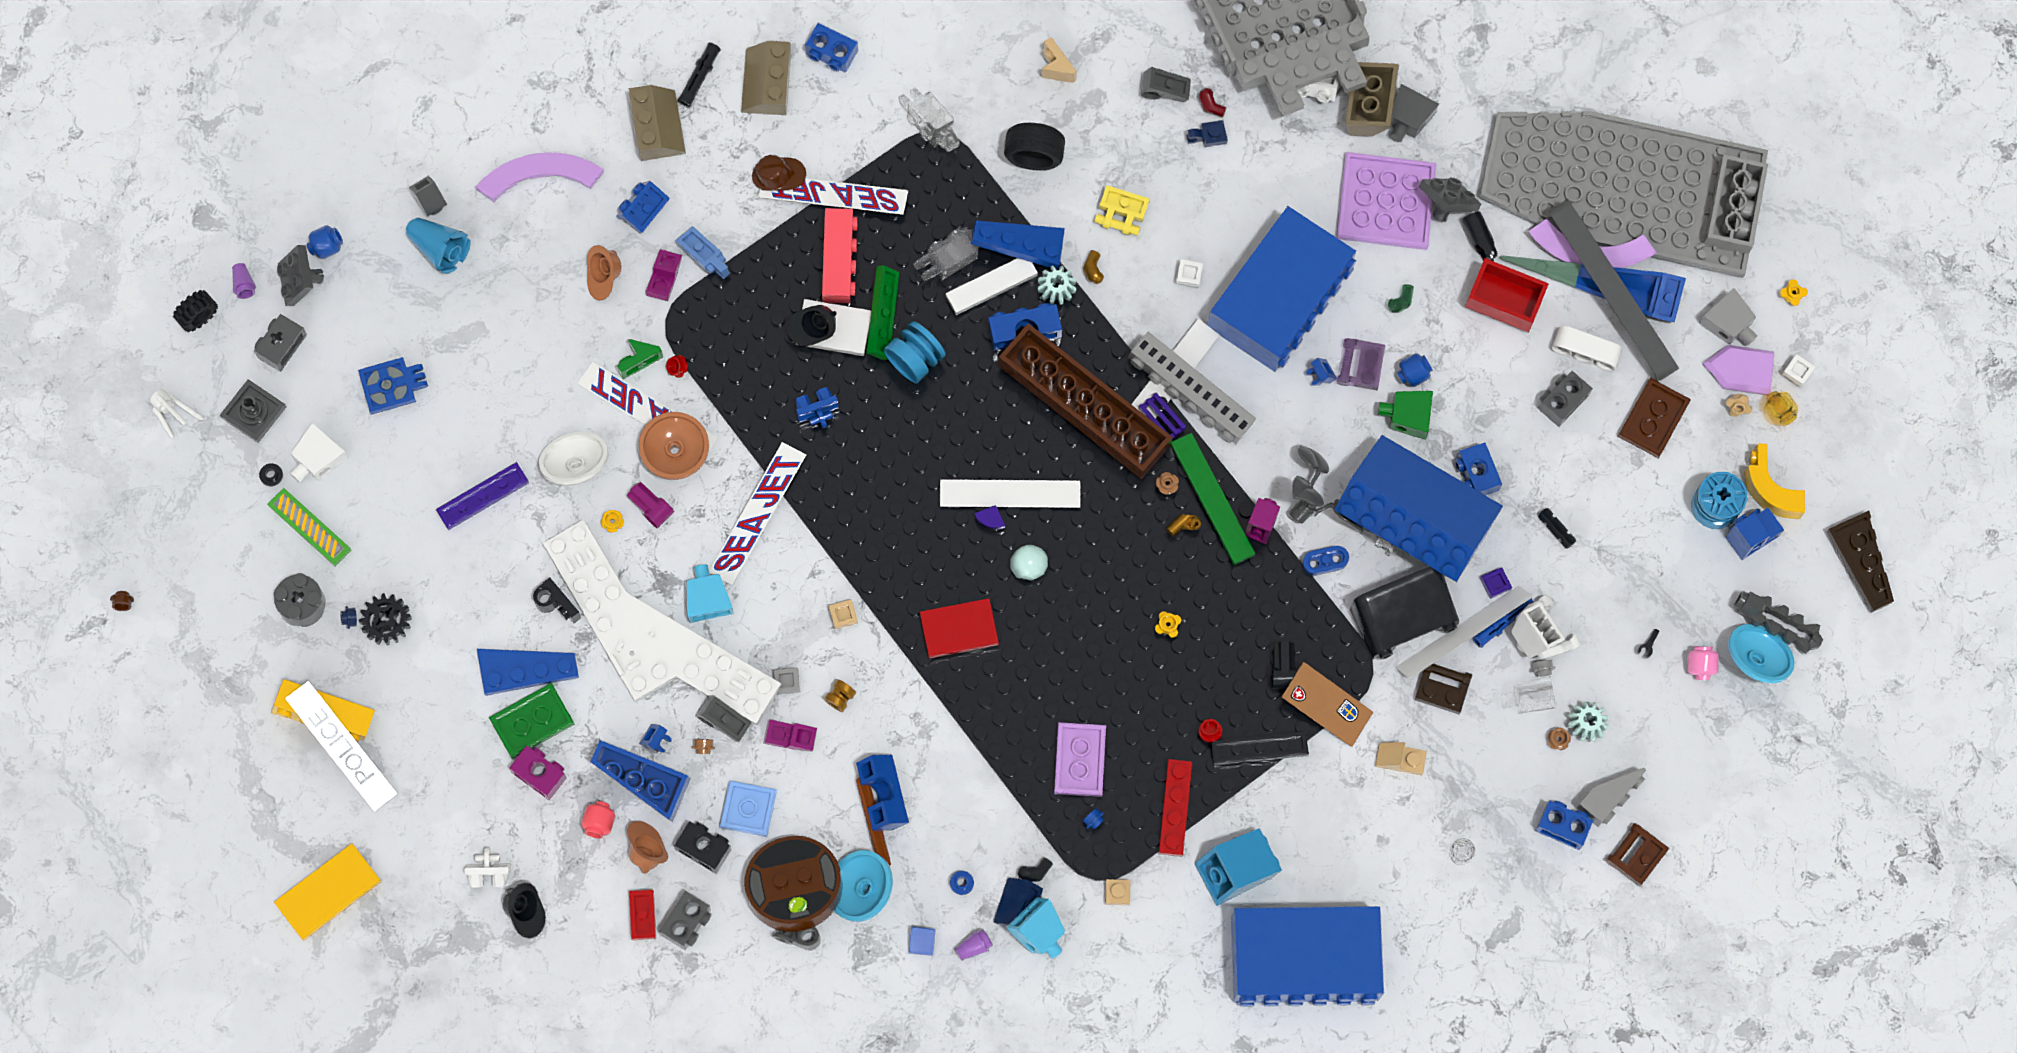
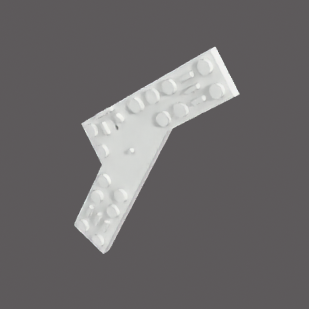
M584 520L543 543L635 702L678 678L708 697L716 696L756 725L759 723L779 688H781L782 684L627 593Z

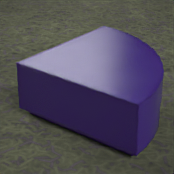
M996 505L974 513L976 520L986 527L995 530L1005 528Z

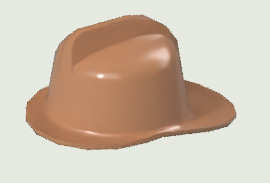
M595 245L589 250L587 255V286L590 295L600 301L605 300L610 295L613 281L620 275L622 265L615 250H607L601 245Z
M634 821L629 825L627 829L631 842L629 858L640 868L643 874L648 873L657 867L658 864L665 863L668 860V854L662 838L653 826L642 821Z

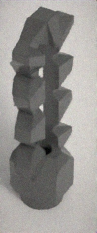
M1743 590L1734 604V607L1738 609L1737 612L1749 618L1755 627L1764 624L1769 634L1773 636L1780 634L1785 643L1788 645L1795 643L1804 654L1809 652V650L1818 649L1823 642V638L1819 634L1821 625H1804V615L1796 614L1792 617L1789 616V608L1785 605L1772 608V597L1770 596L1760 597L1751 591L1747 593ZM1766 610L1769 614H1774L1783 619L1785 623L1797 627L1799 631L1806 632L1810 636L1809 641L1804 637H1799L1797 633L1790 629H1785L1774 620L1767 619L1762 614L1763 611Z

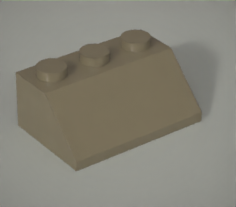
M765 41L746 48L741 113L787 115L791 63L790 42Z
M1358 62L1367 80V86L1349 93L1345 122L1349 135L1374 136L1391 128L1399 64Z
M654 85L628 88L641 161L686 154L675 90Z

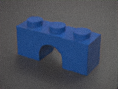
M1045 303L1034 309L1019 308L1013 313L1005 314V312H998L993 314L992 317H988V327L994 351L1007 348L1016 338V332L1028 323L1049 340L1061 338L1062 327L1057 305Z
M871 755L856 762L861 785L873 787L878 794V803L867 808L872 830H895L908 824L909 820L893 755Z

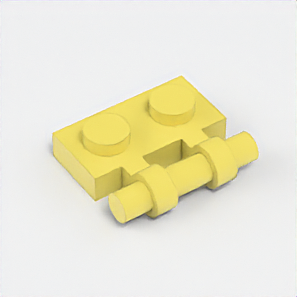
M1106 185L1099 209L1105 210L1107 213L1106 216L1097 214L1094 222L1103 225V228L1109 229L1111 227L1121 230L1123 234L1129 235L1130 233L1138 236L1141 227L1132 225L1134 220L1143 222L1150 199ZM1114 213L1127 217L1126 221L1113 219Z

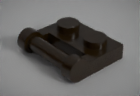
M1433 663L1423 670L1414 700L1460 715L1473 674L1468 672L1464 674ZM1430 673L1461 682V687L1457 688L1430 679Z

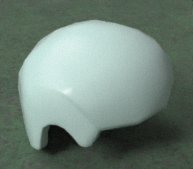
M1034 545L1020 547L1013 553L1010 559V569L1019 579L1023 578L1030 581L1044 575L1048 567L1046 553L1043 549Z

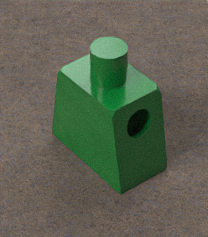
M1433 391L1395 392L1393 403L1379 402L1378 415L1391 417V430L1426 440L1429 433Z

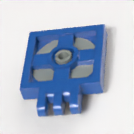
M401 357L359 369L358 372L370 414L373 415L416 402L413 391L428 387L427 381L417 382L426 378L425 373L415 374L424 369L423 365L416 364L406 367L404 358Z

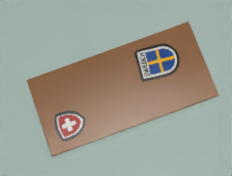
M1305 662L1302 663L1282 696L1286 701L1351 747H1353L1373 714L1372 710Z

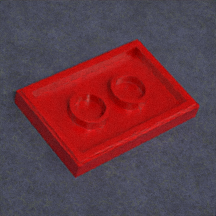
M989 598L920 612L929 659L999 645Z

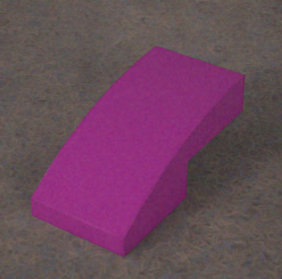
M660 249L653 266V274L646 290V296L669 301L682 255Z
M769 719L763 744L812 752L817 728Z

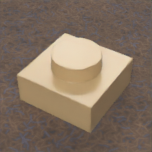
M851 599L829 605L835 630L858 624Z
M1106 879V905H1130V880Z

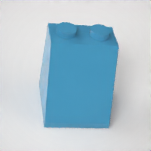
M1260 828L1215 846L1195 863L1216 906L1272 879L1282 871L1278 859L1274 856L1268 845V840Z

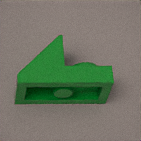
M628 339L634 356L629 355L620 360L617 365L618 373L624 380L662 359L661 348L656 345Z

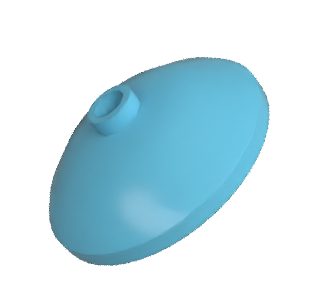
M1753 624L1741 625L1730 635L1728 640L1730 655L1737 667L1749 677L1765 683H1780L1786 680L1793 672L1794 657L1792 651L1779 635L1773 636L1767 632L1765 627H1755Z
M868 850L855 851L845 856L838 863L843 889L838 906L834 911L846 920L862 922L873 918L885 907L892 892L893 877L889 864L882 856Z

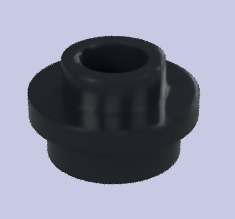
M269 463L261 468L259 478L266 486H276L283 479V471L277 464ZM269 471L275 472L273 477H267V473Z

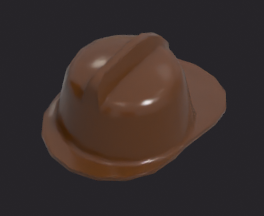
M767 155L756 164L753 169L752 180L756 187L761 190H792L802 185L807 173L802 162L795 158Z

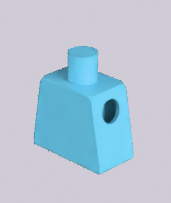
M706 564L694 567L696 578L687 581V614L689 623L732 615V604L720 575H710L708 565Z
M1036 897L1006 927L1031 953L1044 954L1047 952L1050 958H1055L1062 952V948L1057 943V940L1064 934L1065 929L1050 899Z

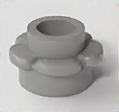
M1552 660L1538 661L1533 663L1534 670L1532 672L1537 673L1538 677L1552 675L1551 671L1556 667L1553 666Z

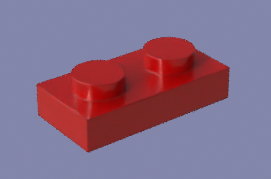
M654 890L629 891L632 941L656 939Z

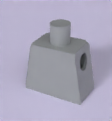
M1734 288L1710 309L1699 323L1727 344H1731L1740 337L1747 345H1750L1758 336L1749 328L1756 318L1755 314Z

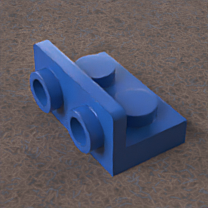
M650 180L643 183L639 182L633 188V196L629 200L625 199L618 207L619 213L616 215L618 219H624L639 233H643L670 199Z

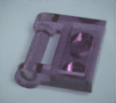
M1351 338L1344 339L1343 347L1345 350L1341 373L1337 377V384L1378 390L1385 344ZM1354 349L1361 350L1356 377L1350 376Z

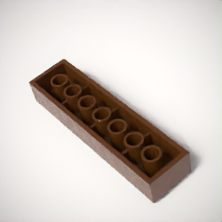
M1029 323L999 356L998 366L1141 480L1171 446L1173 438L1171 435Z

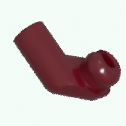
M1204 88L1199 93V100L1203 110L1224 117L1227 107L1217 104L1213 97V91L1210 88Z

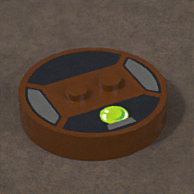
M803 836L779 838L762 847L749 862L744 881L749 905L757 918L771 928L786 932L804 931L825 921L838 906L843 889L839 864L833 853L822 843Z

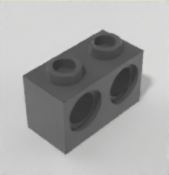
M1571 371L1567 376L1562 374L1555 382L1557 387L1552 392L1548 389L1539 399L1542 402L1539 410L1558 427L1588 398L1593 390L1574 371ZM1566 386H1573L1577 392L1570 393ZM1551 402H1558L1562 408L1555 409Z
M684 891L660 929V935L684 950L687 949L688 945L692 947L699 936L697 931L700 926H706L712 916L709 913L711 911L710 905ZM692 906L700 908V913L695 917L687 914L688 909ZM685 927L687 934L684 937H676L674 935L676 928Z

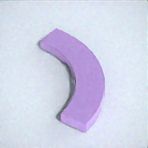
M549 152L536 153L513 159L499 166L484 177L475 188L493 202L507 190L517 185L518 182L529 178L562 176L591 189L604 173V169L574 155Z
M1548 218L1528 231L1535 241L1553 256L1564 262L1582 264L1565 236L1552 225ZM1644 234L1621 245L1600 247L1611 265L1617 268L1637 264L1657 253Z

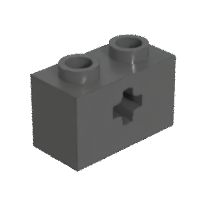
M280 314L277 319L274 318L270 322L265 336L257 340L254 352L258 359L281 372L307 334L302 326Z

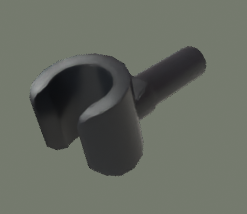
M1654 629L1646 644L1639 647L1638 655L1642 648L1649 650V655L1646 659L1652 655L1653 643L1660 632L1658 629Z

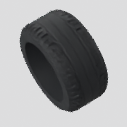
M1033 122L1019 123L1009 128L1006 133L1004 155L1009 162L1021 168L1050 170L1059 166L1063 161L1065 137L1059 130L1049 125Z

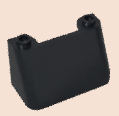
M1430 566L1356 597L1350 607L1351 614L1373 660L1380 657V660L1386 659L1393 655L1392 651L1396 646L1437 629L1438 631L1449 633L1457 629V625L1460 622L1444 575Z

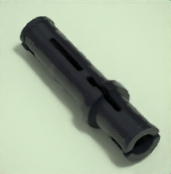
M709 42L701 58L697 59L696 67L678 98V102L681 105L691 107L708 72L712 71V64L721 51V48L716 44Z

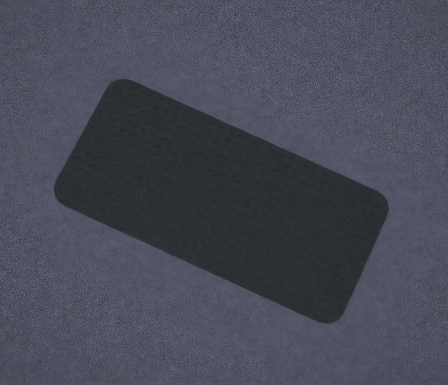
M921 131L905 138L842 182L908 190L904 214L853 209V217L858 219L857 231H853V239H857V252H852V260H856V274H851V282H855V296H851L850 303H830L872 311L877 266L884 265L898 271L899 281L892 340L899 338L903 341L901 331L907 329V325L911 321H915L934 335L946 353L942 360H937L938 363L935 367L927 365L929 372L919 383L909 381L888 359L881 360L867 354V344L864 356L796 345L788 335L786 329L787 321L791 315L802 310L804 299L823 302L825 208H852L810 204L724 263L728 266V271L730 272L726 278H721L713 271L689 287L671 304L665 319L666 339L675 356L682 355L685 357L688 364L687 372L764 472L782 442L806 454L783 495L785 500L1062 861L1079 876L1094 881L1116 880L1131 873L1159 852L1168 759L1192 762L1185 832L1283 760L1273 759L1214 765L1211 742H1206L1199 736V727L1203 721L1214 719L1221 724L1223 733L1220 739L1306 731L1308 741L1324 729L1323 726L1282 698L1286 689H1272L1274 643L1280 641L1295 643V668H1297V671L1302 663L1305 662L1358 701L1368 692L1374 675L1372 655L1363 638L1315 578L1304 571L1302 562L1274 527L1267 544L1247 537L1255 552V556L1233 565L1171 446L1141 480L998 366L999 356L1005 349L994 351L988 327V317H992L993 314L998 312L1008 314L1013 313L1019 308H1028L1029 310L1037 308L1041 304H1050V298L1043 300V293L1038 292V286H1040L1038 278L1043 277L1042 273L1044 270L1051 272V268L1032 263L1038 276L958 315L954 313L945 293L1017 259L1016 257L972 245L971 237L974 223L976 221L1023 225L1031 224L966 144L956 136L941 131ZM1060 262V266H1059L1058 269H1057L1058 271H1059V268H1060L1061 266L1064 267V265H1063L1061 262ZM1076 282L1074 285L1076 292L1071 294L1070 301L1063 298L1062 305L1058 303V300H1055L1054 304H1052L1057 305L1062 327V337L1051 339L1050 341L1132 404L1150 381L1149 374L1143 369L1138 370L1131 364V360L1128 357L1132 350ZM1056 283L1054 287L1058 288L1060 284ZM1025 327L1020 328L1016 332V337ZM824 387L829 389L832 396L836 395L838 409L831 411L833 418L825 420L827 427L822 429L820 423L811 425L810 420L799 423L796 412V398L807 395L811 404L818 402L816 391ZM1160 396L1186 426V429L1172 439V442L1192 433L1245 533L1255 508L1254 502L1173 401L1170 399L1168 402L1165 397ZM1154 402V404L1159 408V410H1162V408L1156 402ZM1162 410L1161 412L1166 416V418L1173 424V426H1174L1176 429H1178V427L1175 425V423H1174V422L1169 418V416ZM1157 416L1156 420L1170 435L1172 432ZM1170 472L1171 475L1178 477V489L1175 493L1166 495L1159 491L1156 486V480L1158 477H1161L1162 473ZM940 480L1080 481V508L997 507L1005 528L995 530L980 524L974 516V513L989 507L940 506ZM1181 514L1195 515L1201 520L1202 524L1198 530L1181 529L1174 537L1166 530V527ZM1025 545H1034L1043 549L1048 557V567L1044 575L1032 581L1017 578L1010 569V559L1013 553ZM989 598L999 645L929 659L920 612ZM1161 612L1180 616L1181 623L1177 627L1178 635L1172 638L1168 634H1158L1155 631L1156 625L1159 624L1160 619L1158 616ZM1059 722L1106 725L1102 797L1054 794ZM1095 808L1101 813L1104 812L1101 816L1104 821L1097 828H1086L1087 825L1083 820Z

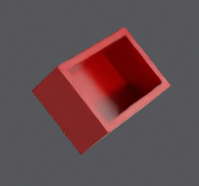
M1484 258L1465 307L1529 332L1549 283Z

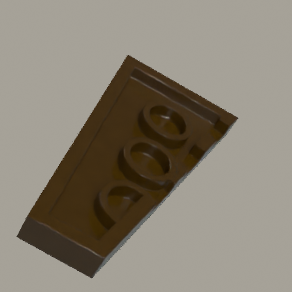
M1868 510L1828 529L1826 532L1869 610L1873 613L1892 604L1894 599L1887 573L1883 568L1881 551L1879 552L1877 546L1875 529L1872 528L1871 515Z

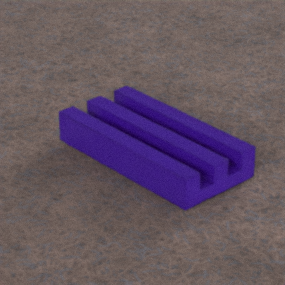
M1157 392L1138 407L1145 416L1166 431L1148 411L1147 407H1150L1172 432L1170 434L1173 437L1172 439L1186 429L1185 424ZM1154 402H1156V403L1162 408V410H1163V411L1169 416V418L1175 423V425L1178 427V429H1176V428L1173 426V424H1172V423L1166 418V416L1159 410V408L1154 404Z

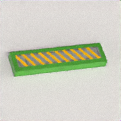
M285 488L267 504L268 507L333 566L336 567L352 551L346 543Z

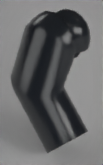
M1043 857L1037 867H1020L1018 876L1024 880L1039 882L1047 874L1053 863Z

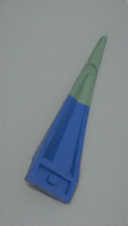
M1500 256L1505 261L1605 299L1583 264ZM1613 267L1643 314L1675 323L1686 278L1663 272Z

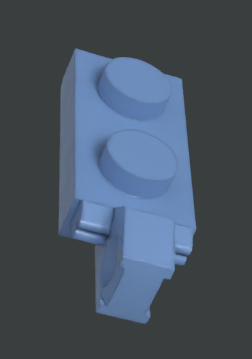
M692 226L675 240L682 250L710 274L715 271L723 279L730 274L728 266L724 264L726 259L722 252L695 227Z

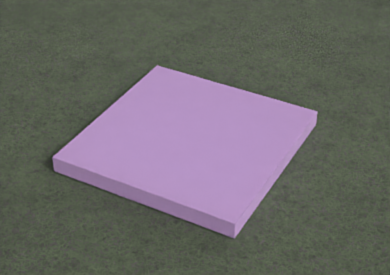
M1346 152L1337 238L1427 250L1433 200L1419 188L1422 179L1435 178L1436 163Z

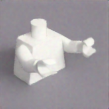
M1544 595L1538 601L1528 604L1516 617V623L1511 630L1517 640L1518 650L1524 652L1529 658L1537 655L1541 659H1546L1580 646V641L1576 634L1568 641L1565 640L1546 612V610L1551 608L1549 605L1555 604L1547 595Z

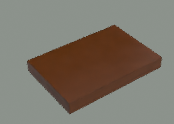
M1650 377L1617 437L1659 459L1691 399Z

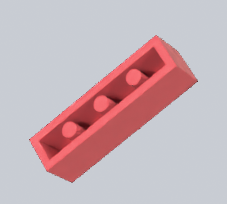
M825 208L822 299L824 303H850L851 296H855V282H851V274H856V260H852V252H857V239H853V231H857L858 219L853 217V209Z

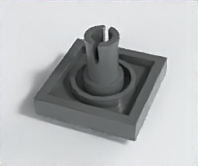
M1457 178L1422 179L1419 188L1438 205L1433 217L1440 222H1446L1450 212H1478L1482 205L1475 198V195L1468 191Z
M306 245L295 246L278 263L277 273L281 279V294L284 297L285 306L296 305L314 288L313 283L321 284L324 280V274L319 275V273H323L322 269H310Z
M248 379L222 411L220 417L259 443L285 410L286 405Z

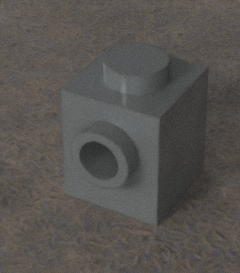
M429 175L409 187L420 208L427 216L439 213L447 205L436 183Z

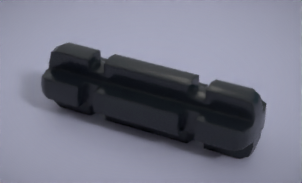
M1545 508L1539 513V519L1543 523H1547V528L1558 540H1562L1561 543L1565 548L1568 549L1575 544L1576 538L1571 533H1567L1569 530L1557 517H1553V512L1549 508Z

